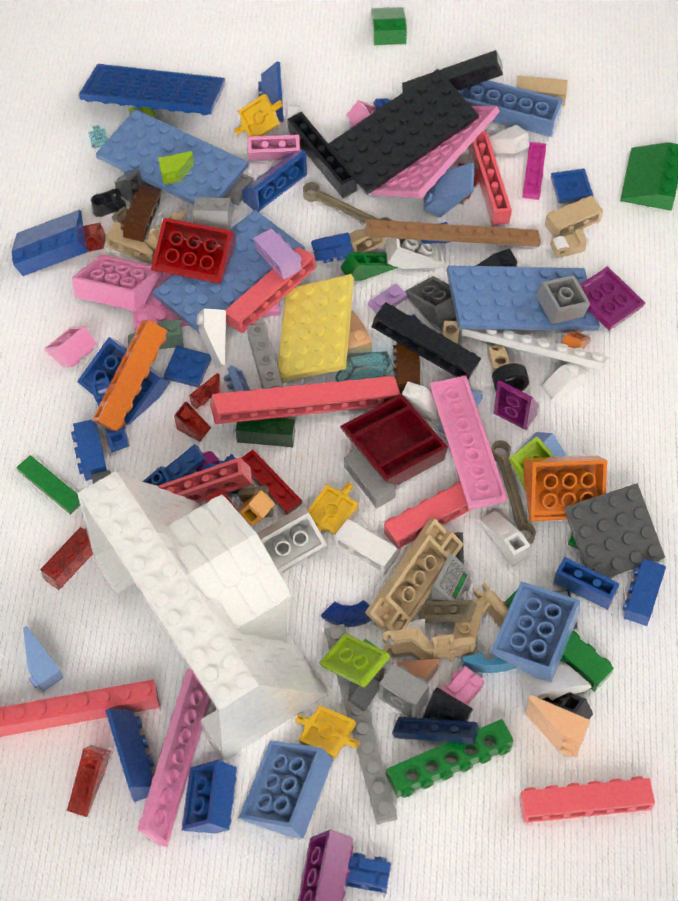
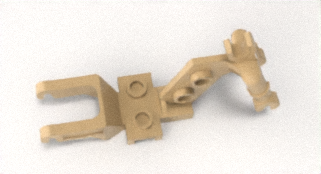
M483 583L482 589L485 592H479L477 588L474 589V595L477 599L472 600L477 603L471 622H455L453 634H440L432 637V642L427 639L418 627L386 631L383 633V642L386 644L388 638H391L394 644L384 646L383 650L386 652L390 651L393 657L412 655L418 660L449 658V662H454L455 656L474 654L481 617L485 612H488L494 619L495 624H498L501 628L509 608L493 590H489V586L486 583Z

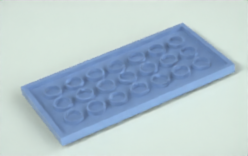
M137 109L133 110L95 153L97 159L124 172L138 169L141 180L194 205L195 197L223 198L248 168V161ZM192 151L194 166L183 180L164 185L158 158Z
M254 210L230 229L237 237L233 254L221 284L172 275L152 291L153 297L200 334L199 325L196 322L197 314L204 308L226 310L273 269L257 252L254 237L272 228L276 233H280L285 243L288 242L291 245L293 251L297 247L305 250V247L257 210Z
M448 265L446 269L458 329L598 330L600 327L599 321L588 310L584 317L551 324L536 297L542 282L574 275L579 285L588 280L585 268Z

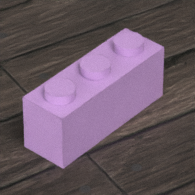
M271 228L253 238L257 252L283 280L302 270L301 256L298 252L292 250L288 242H284L280 233H276Z

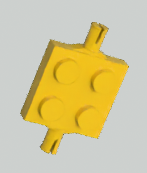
M263 94L238 110L242 125L234 129L235 133L239 135L246 131L249 137L264 136L280 126L276 110L283 107L282 101L278 100L272 105L267 94Z
M347 482L342 490L334 489L326 484L309 507L308 512L320 532L324 530L335 535L346 520L351 519L359 508V503L352 500L348 495L354 487L352 483Z
M319 705L315 713L309 718L300 714L295 718L296 723L304 725V731L298 739L300 744L321 747L333 759L337 758L345 745L357 749L360 744L359 740L350 737L351 732L356 726L355 720Z

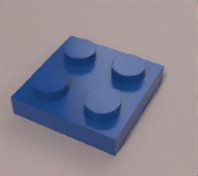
M585 168L551 173L550 178L558 204L575 202L582 198L593 196Z
M176 346L164 373V378L199 388L212 358L208 353Z

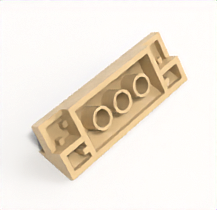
M430 518L365 612L374 621L373 625L385 632L407 628L409 622L413 620L432 592L433 585L449 554L451 553L456 556L463 546L459 538L452 531H447L435 518Z

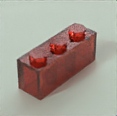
M80 527L40 569L44 580L58 591L93 555L88 532Z

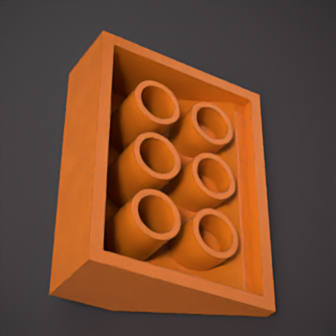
M598 455L524 458V485L529 521L567 520L563 508L606 494L608 460Z

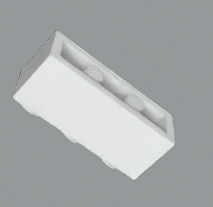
M347 519L334 536L337 547L383 575L397 558V548L392 542L381 539L377 533L366 530L357 521L353 522Z

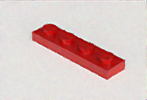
M253 449L241 457L250 467L253 480L259 486H267L269 488L268 495L287 515L302 504V499Z

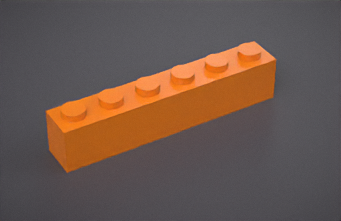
M149 319L141 321L92 421L110 431H118V429L122 428L125 422L124 417L132 409V401L141 391L142 386L140 385L143 379L148 376L150 372L149 367L158 356L157 351L166 340L165 335L168 330Z

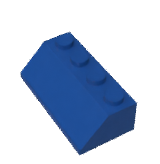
M302 150L291 153L278 164L272 166L265 174L259 176L253 183L247 185L242 190L243 202L259 212L307 175L306 152Z
M105 710L134 802L143 800L148 797L152 778L154 777L151 767L154 766L151 754H146L145 748L149 746L145 735H140L139 729L143 728L140 717H135L133 710Z

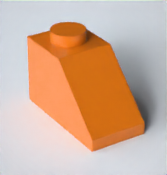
M574 330L565 334L562 343L571 348L585 349L590 341V337Z

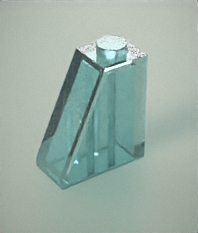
M387 351L349 353L346 369L339 370L335 379L337 382L388 376L394 365Z

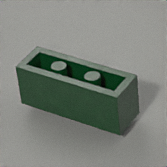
M270 418L237 422L235 430L237 443L293 447L296 433L295 419Z

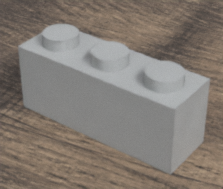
M359 450L344 457V468L376 509L396 498V484L386 483Z

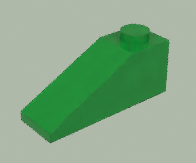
M349 253L340 268L344 275L352 274L354 281H361L398 267L387 264V253Z

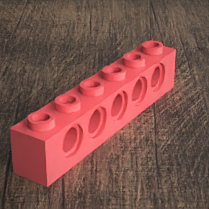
M239 457L159 485L158 488L200 503L205 501L212 493L223 490L226 494L252 485L251 469Z

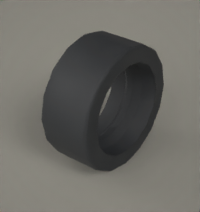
M510 363L502 365L492 374L495 391L499 380L520 391L525 390L529 385L527 370L522 364Z

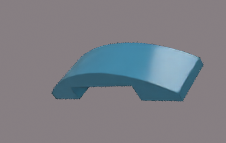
M483 653L462 658V668L466 666L477 673H499L517 668L499 657L485 660Z

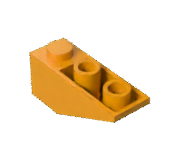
M260 490L236 508V510L250 526H253L265 517L275 503L267 494Z

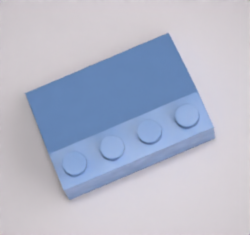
M521 581L491 653L531 676L552 683L580 614V600Z
M270 740L239 819L286 836L304 839L334 759L321 747Z

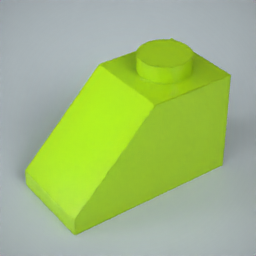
M192 151L158 158L164 185L181 182L194 166Z

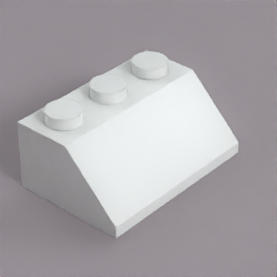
M305 506L257 532L278 572L283 571L327 545Z

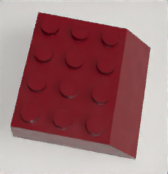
M402 394L340 426V429L386 483L400 485L444 461L448 449L443 440Z

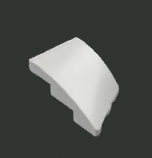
M560 661L552 683L531 676L518 668L527 703L530 695L539 699L549 697L551 700H554L569 692L577 695L591 688L590 683L564 661Z

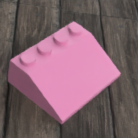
M101 254L72 277L74 297L128 309L129 311H136L146 302L162 272L151 270L152 265Z

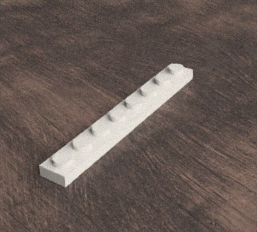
M462 329L463 336L603 370L609 362V357L604 356L600 352L591 353L583 348H571L566 344H555L546 339L538 340L530 335H518L509 330Z

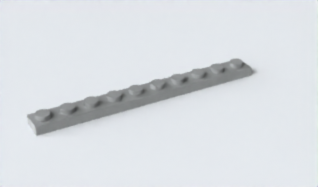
M344 624L324 628L329 650L346 633ZM336 674L347 717L356 722L352 736L360 741L356 750L376 824L398 820L368 708L362 711L348 701L351 681Z

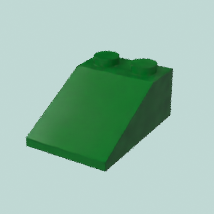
M371 8L374 45L406 44L407 27L404 8Z

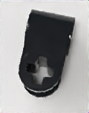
M111 189L91 197L92 211L97 217L115 213L123 206L126 207V203L121 198V192L118 189Z

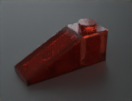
M94 745L83 748L67 811L88 817L106 772L111 753L110 750Z

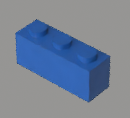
M91 419L73 423L74 431L71 432L73 443L77 442L78 446L74 447L76 458H80L81 463H77L80 475L84 474L85 481L92 480L91 474L107 470L98 426Z
M566 557L563 558L553 581L554 584L566 590L569 589L570 592L607 610L612 604L620 583Z
M646 559L642 560L641 566L636 565L633 576L637 577L636 582L631 581L628 590L631 597L630 600L625 599L622 608L623 611H626L624 619L648 626L666 570L665 565Z

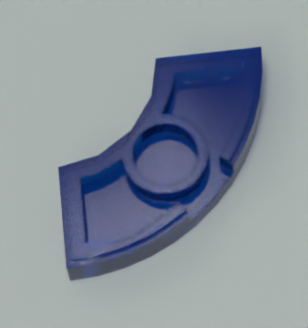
M364 600L350 606L341 605L334 601L321 614V618L333 625L344 624L345 627L361 626L372 621L365 613L370 605Z

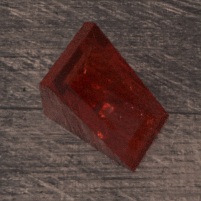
M187 401L183 403L174 415L177 430L197 441H201L211 429L208 423Z

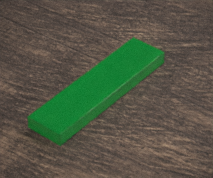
M31 455L16 467L18 472L70 515L81 506L78 494Z

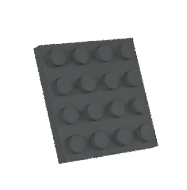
M638 483L563 508L584 566L607 578L635 569L636 565L641 566L643 559L655 562L665 558Z

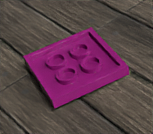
M608 266L580 284L590 302L587 310L609 331L646 304Z

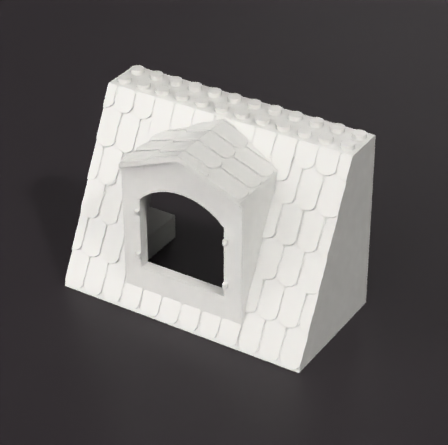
M117 471L78 492L94 560L109 585L117 594L136 583L217 707V710L200 721L203 731L223 762L328 696L326 688L316 677L315 672L304 660L302 653L293 644L290 635L287 633L288 599L292 598V594L257 533L223 495L215 497L208 503L200 506L196 501L186 499L184 496L173 494L168 490L158 488L156 485L145 483L140 479L129 477L128 474Z

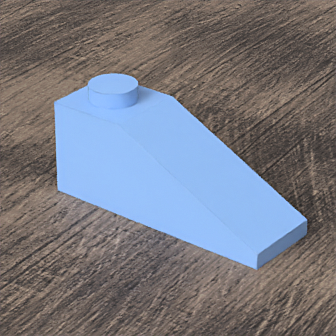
M25 626L23 627L28 671L31 675L28 679L35 689L39 687L44 692L62 680L63 675L30 629Z

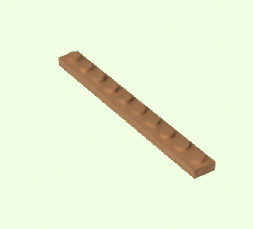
M377 219L365 220L366 237L540 247L541 244L539 231L533 229Z

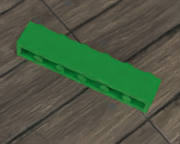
M517 590L505 601L508 608H510ZM572 631L561 661L567 663L591 685L590 689L595 692L611 676L614 667H612L608 659L602 658L597 654L592 645L582 641L577 632Z

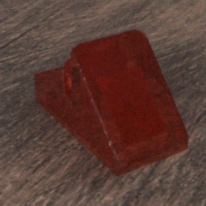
M218 373L190 394L191 405L195 409L205 405L209 399H212L213 394L221 392V379Z

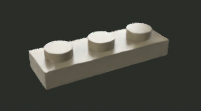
M473 600L425 601L419 620L425 619V623L471 622L477 603Z

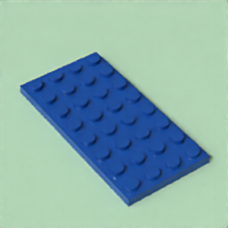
M97 63L79 93V100L102 102L103 104L113 103L120 106L130 105L137 108L147 107L153 110L165 109L171 112L182 111L184 113L211 115L226 84V78Z

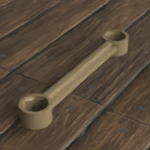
M308 182L303 186V198L308 202L318 200L365 223L366 219L392 221L388 217L378 219L320 191V186L315 182ZM309 190L316 191V193L314 194H308L306 192Z
M498 440L493 443L491 451L494 460L499 464L517 529L519 531L526 530L532 534L531 538L526 539L531 545L535 540L536 530L533 525L528 523L509 461L511 447L506 441ZM496 448H504L507 453L505 455H498L494 450Z

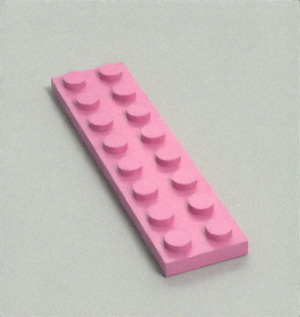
M461 376L429 383L468 510L507 502V495L467 377Z
M192 669L186 670L182 680L180 693L176 700L173 716L170 719L169 729L164 739V745L138 827V831L164 847L168 846L201 735L202 727L200 720L206 717L211 698Z

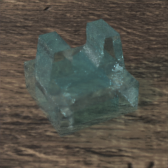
M99 125L92 126L93 131L88 132L92 149L102 147L108 140L105 128L100 129Z

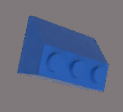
M276 61L261 74V81H258L259 92L262 91L259 97L267 94L272 105L278 100L282 101L280 61ZM283 107L276 110V115L279 122H284Z
M214 760L190 767L182 824L183 831L216 834L230 830L237 773L236 766L220 760Z

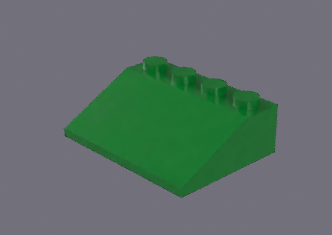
M666 142L632 147L620 201L672 211L678 186V144Z

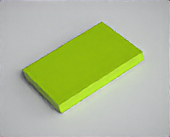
M344 633L319 664L322 668L365 688L391 657L388 652Z

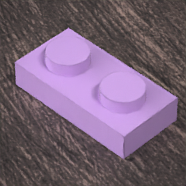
M395 283L368 301V306L377 314L385 302L396 307L407 299L408 294Z

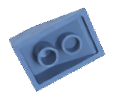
M469 163L446 170V173L426 192L424 196V209L438 217H442L474 192V164Z

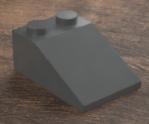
M432 276L405 291L408 294L409 300L434 325L438 327L444 326V320L451 321L456 318L450 286L444 281Z

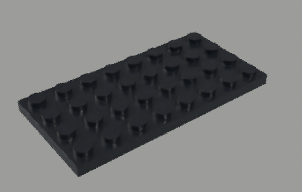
M436 69L331 141L329 145L356 176L357 184L368 195L479 118V114L443 73Z

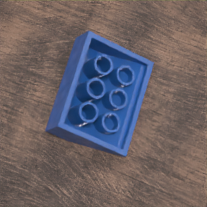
M80 209L16 233L11 250L13 266L22 276L87 253Z
M108 337L77 382L93 395L90 383L106 377L109 378L111 383L128 348L121 342ZM149 367L150 372L140 385L142 386L141 391L132 401V409L124 417L125 422L129 425L157 401L170 384L168 380L152 367Z

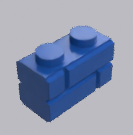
M349 233L312 240L311 245L314 250L315 261L323 260V263H329L334 261L333 258H337V261L346 259L349 253H353Z
M353 853L349 859V875L345 886L387 894L391 862H387V859L384 857L369 859L362 853Z

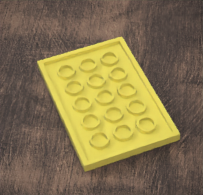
M352 274L296 286L286 295L277 366L282 382L346 369L354 286Z

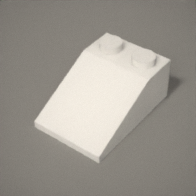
M386 238L387 264L402 269L442 268L445 266L442 243L423 244L421 240Z

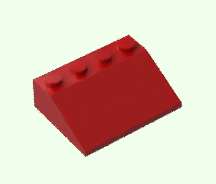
M163 217L151 270L221 284L233 254L237 236L230 230Z

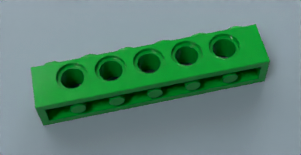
M503 719L479 728L474 744L444 743L387 768L386 776L396 798H407L413 795L415 790L430 788L438 780H448L453 777L454 773L459 771L466 772L479 762L484 764L489 762L495 755L499 754L502 756L509 753L513 747L514 740ZM490 740L495 745L489 747L486 746L484 742ZM473 749L476 753L468 755L465 750ZM453 757L456 759V762L448 763L445 759ZM429 765H433L437 768V770L434 772H430L426 769V767ZM415 774L418 778L416 780H409L406 776Z

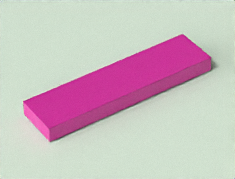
M530 142L522 198L540 200L547 144Z

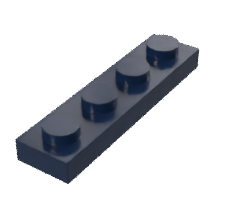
M398 717L392 734L394 738L474 744L479 731L478 722Z

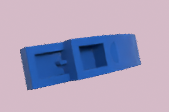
M194 444L167 467L160 466L143 482L156 486L195 473L194 471L207 460L199 446Z

